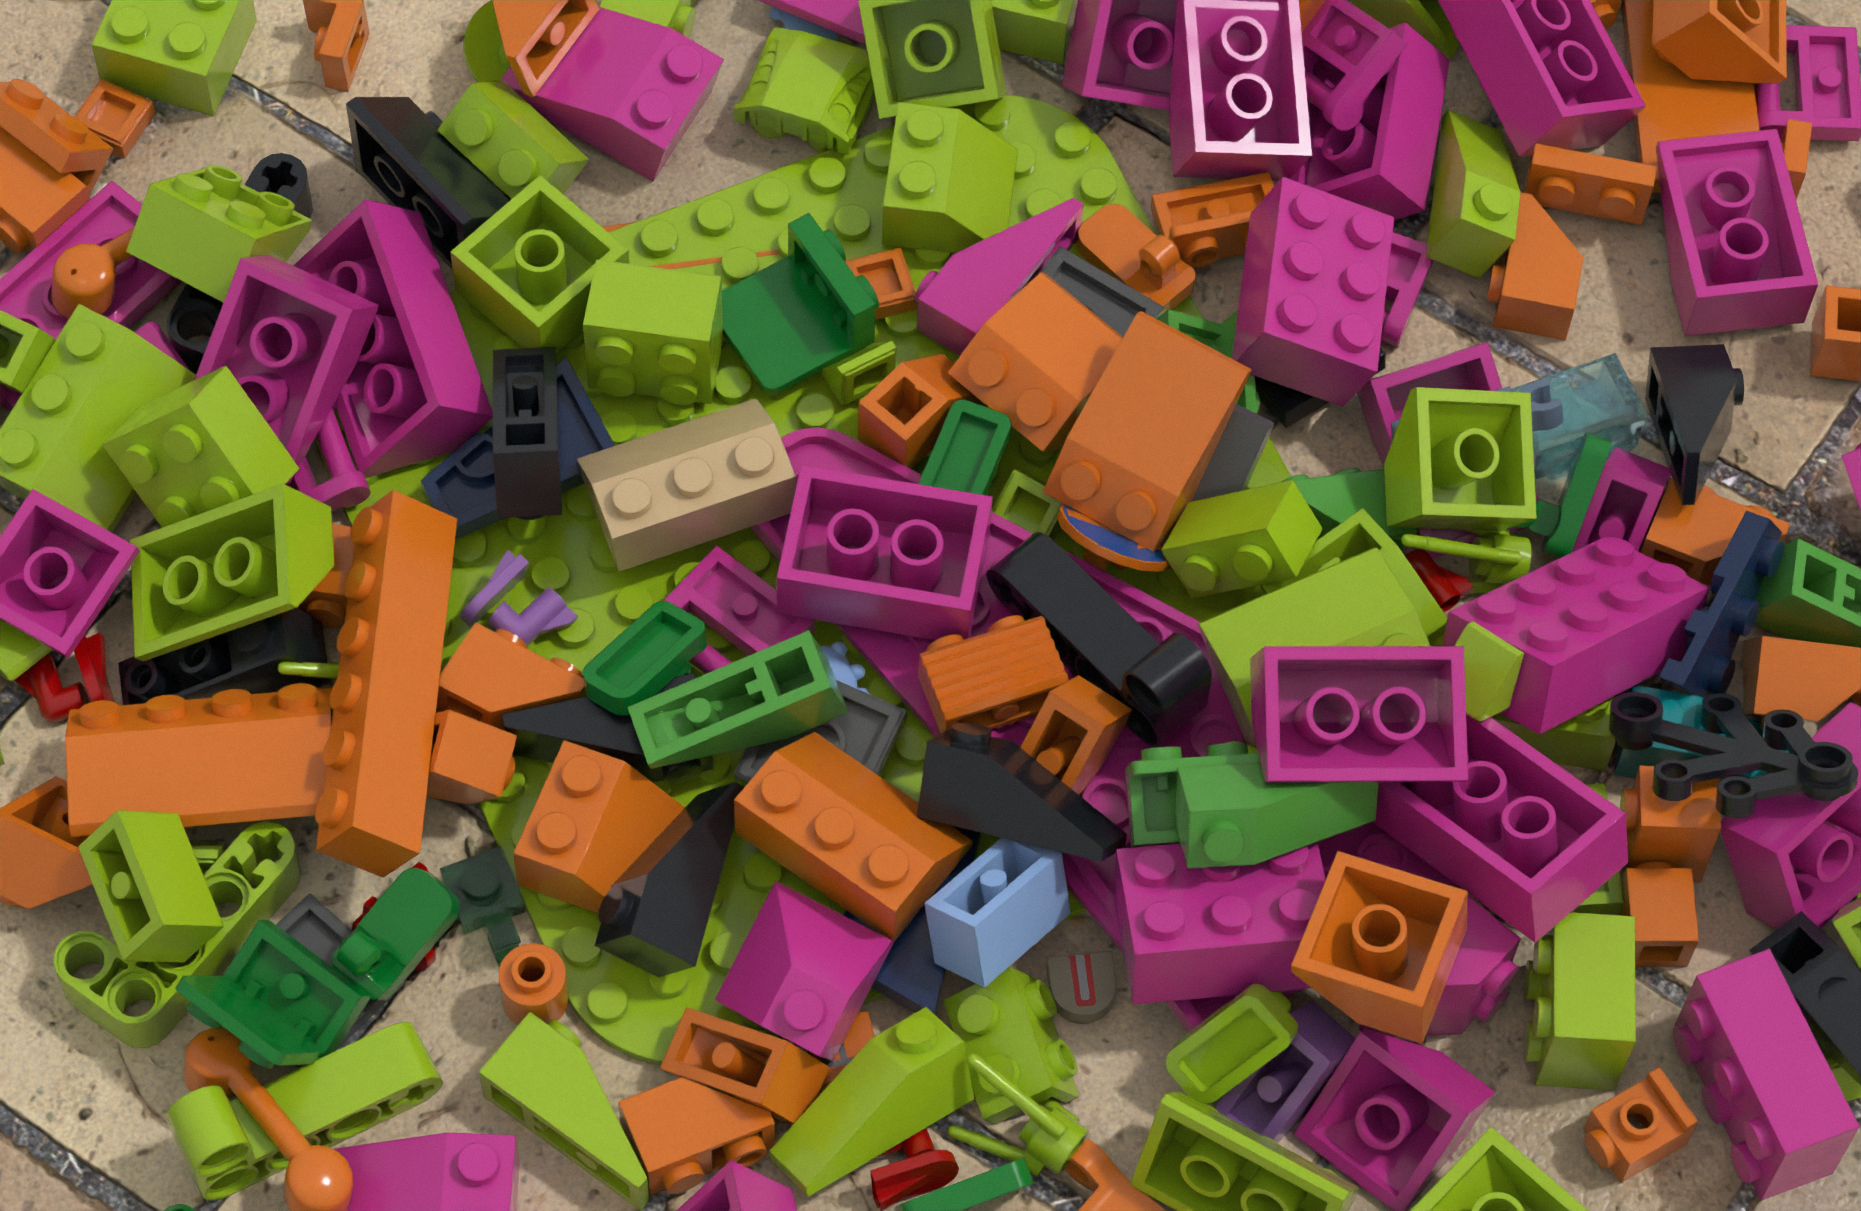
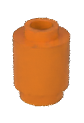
M537 943L524 944L511 950L501 962L498 975L502 1004L506 1015L516 1025H519L529 1012L547 1024L551 1019L558 1021L565 1013L569 1000L566 969L562 958L550 947Z

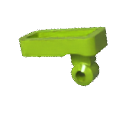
M1250 985L1237 997L1222 1006L1176 1042L1166 1057V1068L1169 1074L1191 1098L1203 1104L1215 1102L1290 1045L1298 1032V1024L1289 1014L1291 1002L1281 991L1271 992L1263 985Z

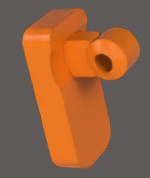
M1119 204L1105 205L1081 224L1077 241L1079 254L1091 265L1164 307L1163 313L1168 309H1174L1192 294L1196 276L1195 271L1190 265L1180 260L1178 247L1174 241L1163 235L1157 236L1126 207Z

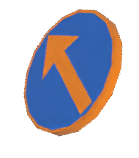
M1063 503L1061 504L1056 518L1061 528L1075 542L1086 548L1083 554V560L1103 571L1107 569L1108 563H1111L1120 571H1123L1126 567L1151 572H1161L1171 568L1161 551L1164 544L1152 552Z

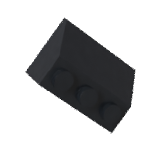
M409 97L353 98L346 103L356 170L389 205L420 212L435 253L452 269L450 252L506 205L511 198L504 192H501L481 170L437 131L443 121L434 112L428 111L425 114Z

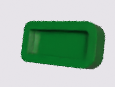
M967 400L954 402L918 484L987 495L1003 452L1011 438V421L1009 417L1004 413Z
M1585 431L1558 500V505L1539 499L1536 501L1537 519L1515 526L1519 528L1528 526L1531 531L1545 535L1541 547L1543 553L1561 558L1572 552L1608 457L1612 443L1611 440Z
M668 601L654 603L586 664L583 670V677L588 698L616 715H630L627 707L655 696L675 677L691 674L689 660L702 653L707 647L704 622Z
M409 868L403 871L358 923L352 934L342 940L339 948L332 955V967L371 996L370 1000L377 1002L388 1000L457 918L460 909L457 896L430 872L419 868Z
M1025 1158L902 1203L896 1206L894 1210L965 1211L1034 1184Z

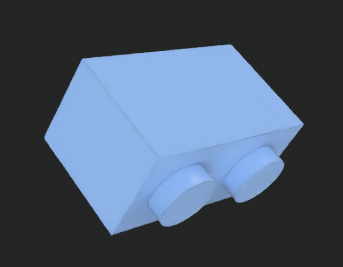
M1001 838L928 899L924 905L935 964L985 988L1071 913L1062 853Z

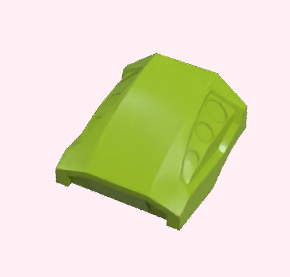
M774 27L767 38L746 91L740 102L735 104L733 108L734 122L745 125L749 117L751 127L761 136L778 138L786 134H792L802 137V140L808 142L811 148L818 153L837 148V152L849 155L853 143L869 117L876 99L868 53L859 47L808 32Z

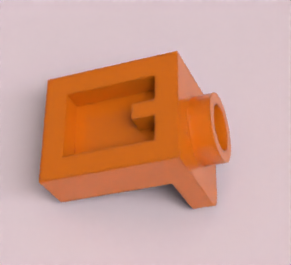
M303 0L308 28L313 32H317L314 45V59L321 62L325 87L349 92L370 34L364 0Z

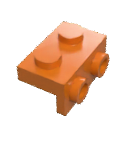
M21 79L0 82V126L59 173L70 172L87 186L88 194L90 195L114 148L89 130L83 122L71 116L44 95L35 85Z
M1535 143L1533 155H1530L1524 193L1532 194L1543 207L1642 225L1654 187L1657 166Z
M1270 172L1152 194L1150 208L1158 234L1174 241L1178 247L1180 260L1191 267H1204L1221 258L1245 254L1250 213L1271 191L1274 184Z

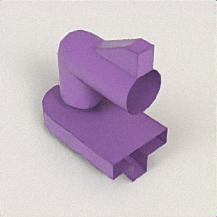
M507 550L487 585L464 608L459 616L460 619L469 627L478 622L524 578L529 562L521 554L515 557ZM546 588L519 615L504 601L492 614L487 625L494 632L496 629H504L515 634L528 646L539 635L570 627L577 620L578 616L566 605L559 594L550 588Z

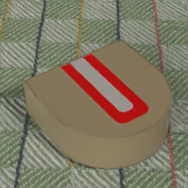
M1112 951L1047 956L1046 973L1048 988L1053 995L1057 1013L1060 1016L1074 1023L1087 1024L1098 1021L1110 1011L1115 1000L1117 987Z

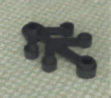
M1624 693L1616 696L1611 701L1609 730L1619 746L1628 750H1644L1651 747L1654 742L1707 755L1683 761L1667 759L1658 762L1654 766L1652 789L1654 794L1661 799L1668 801L1687 799L1692 795L1693 783L1726 777L1717 784L1715 807L1720 814L1726 817L1745 818L1751 816L1756 811V802L1760 799L1803 792L1814 800L1832 801L1852 792L1857 785L1858 769L1853 763L1850 751L1835 743L1815 742L1803 728V718L1796 712L1783 709L1768 712L1764 716L1763 734L1761 737L1741 712V702L1739 699L1729 694H1710L1702 700L1700 724L1707 731L1663 720V705L1661 701L1646 693ZM1758 770L1770 772V774L1748 779L1732 776Z

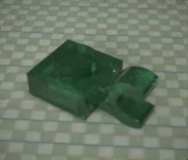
M502 846L440 868L443 884L459 900L460 909L457 919L463 934L483 928L498 967H500L505 956L521 943L511 917L526 912L524 899Z

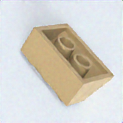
M757 399L576 459L618 572L790 514L797 486L795 472L776 425Z

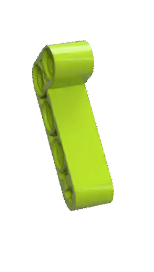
M261 821L251 824L240 833L203 875L216 907L226 902H235L241 906L233 915L220 917L224 927L195 952L198 955L194 961L182 967L171 966L167 964L168 962L123 961L117 945L94 931L81 930L69 934L60 941L54 952L53 964L65 998L72 1006L128 1046L148 1048L160 1043L188 1013L186 1006L189 1000L175 989L182 976L221 975L231 964L259 920H269L298 886L301 877L300 863L293 836L285 826L274 821ZM88 963L103 965L100 972L94 977L88 979L73 977L75 971L82 965ZM149 1000L154 1003L151 1010L144 1015L131 1017L123 1014L125 1009L135 1001Z
M401 1022L374 1032L316 1060L314 1064H307L263 1086L311 1145L331 1148L427 1101L439 1091L443 1080L415 1026L411 1022ZM211 1085L194 1090L178 1099L167 1111V1119L174 1140L205 1200L223 1199L287 1169L289 1161L240 1100L236 1098L229 1102L224 1090L220 1086Z

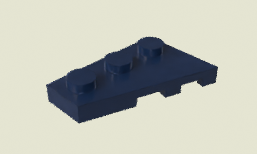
M567 357L557 364L562 493L585 484L576 459L615 446ZM493 426L483 434H474L421 480L422 493L429 506L457 518L455 540L504 519L497 518L493 463Z
M1746 511L1713 573L1711 592L1716 596L1711 606L1704 605L1700 610L1694 609L1684 628L1685 635H1688L1686 643L1687 651L1682 661L1679 662L1668 658L1659 676L1676 692L1705 698L1710 694L1725 693L1735 671V660L1731 659L1740 635L1746 637L1753 629L1760 608V602L1755 600L1764 576L1771 578L1776 572L1784 551V542L1780 541L1782 531L1769 518Z

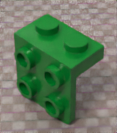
M810 213L788 223L787 257L722 290L723 335L762 391L769 395L783 392L822 371L824 368L874 343L875 309L879 308V301L872 285L863 275L855 277L845 263V252L836 235L829 229L822 231Z
M259 920L223 975L182 976L175 987L182 996L189 1000L186 1009L192 1016L212 1028L221 1029L222 1026L241 1040L238 1045L241 1053L258 1065L269 1069L273 1068L275 1064L279 1066L291 1065L294 1067H299L301 1064H314L316 1060L335 1052L371 998L369 994L270 920Z

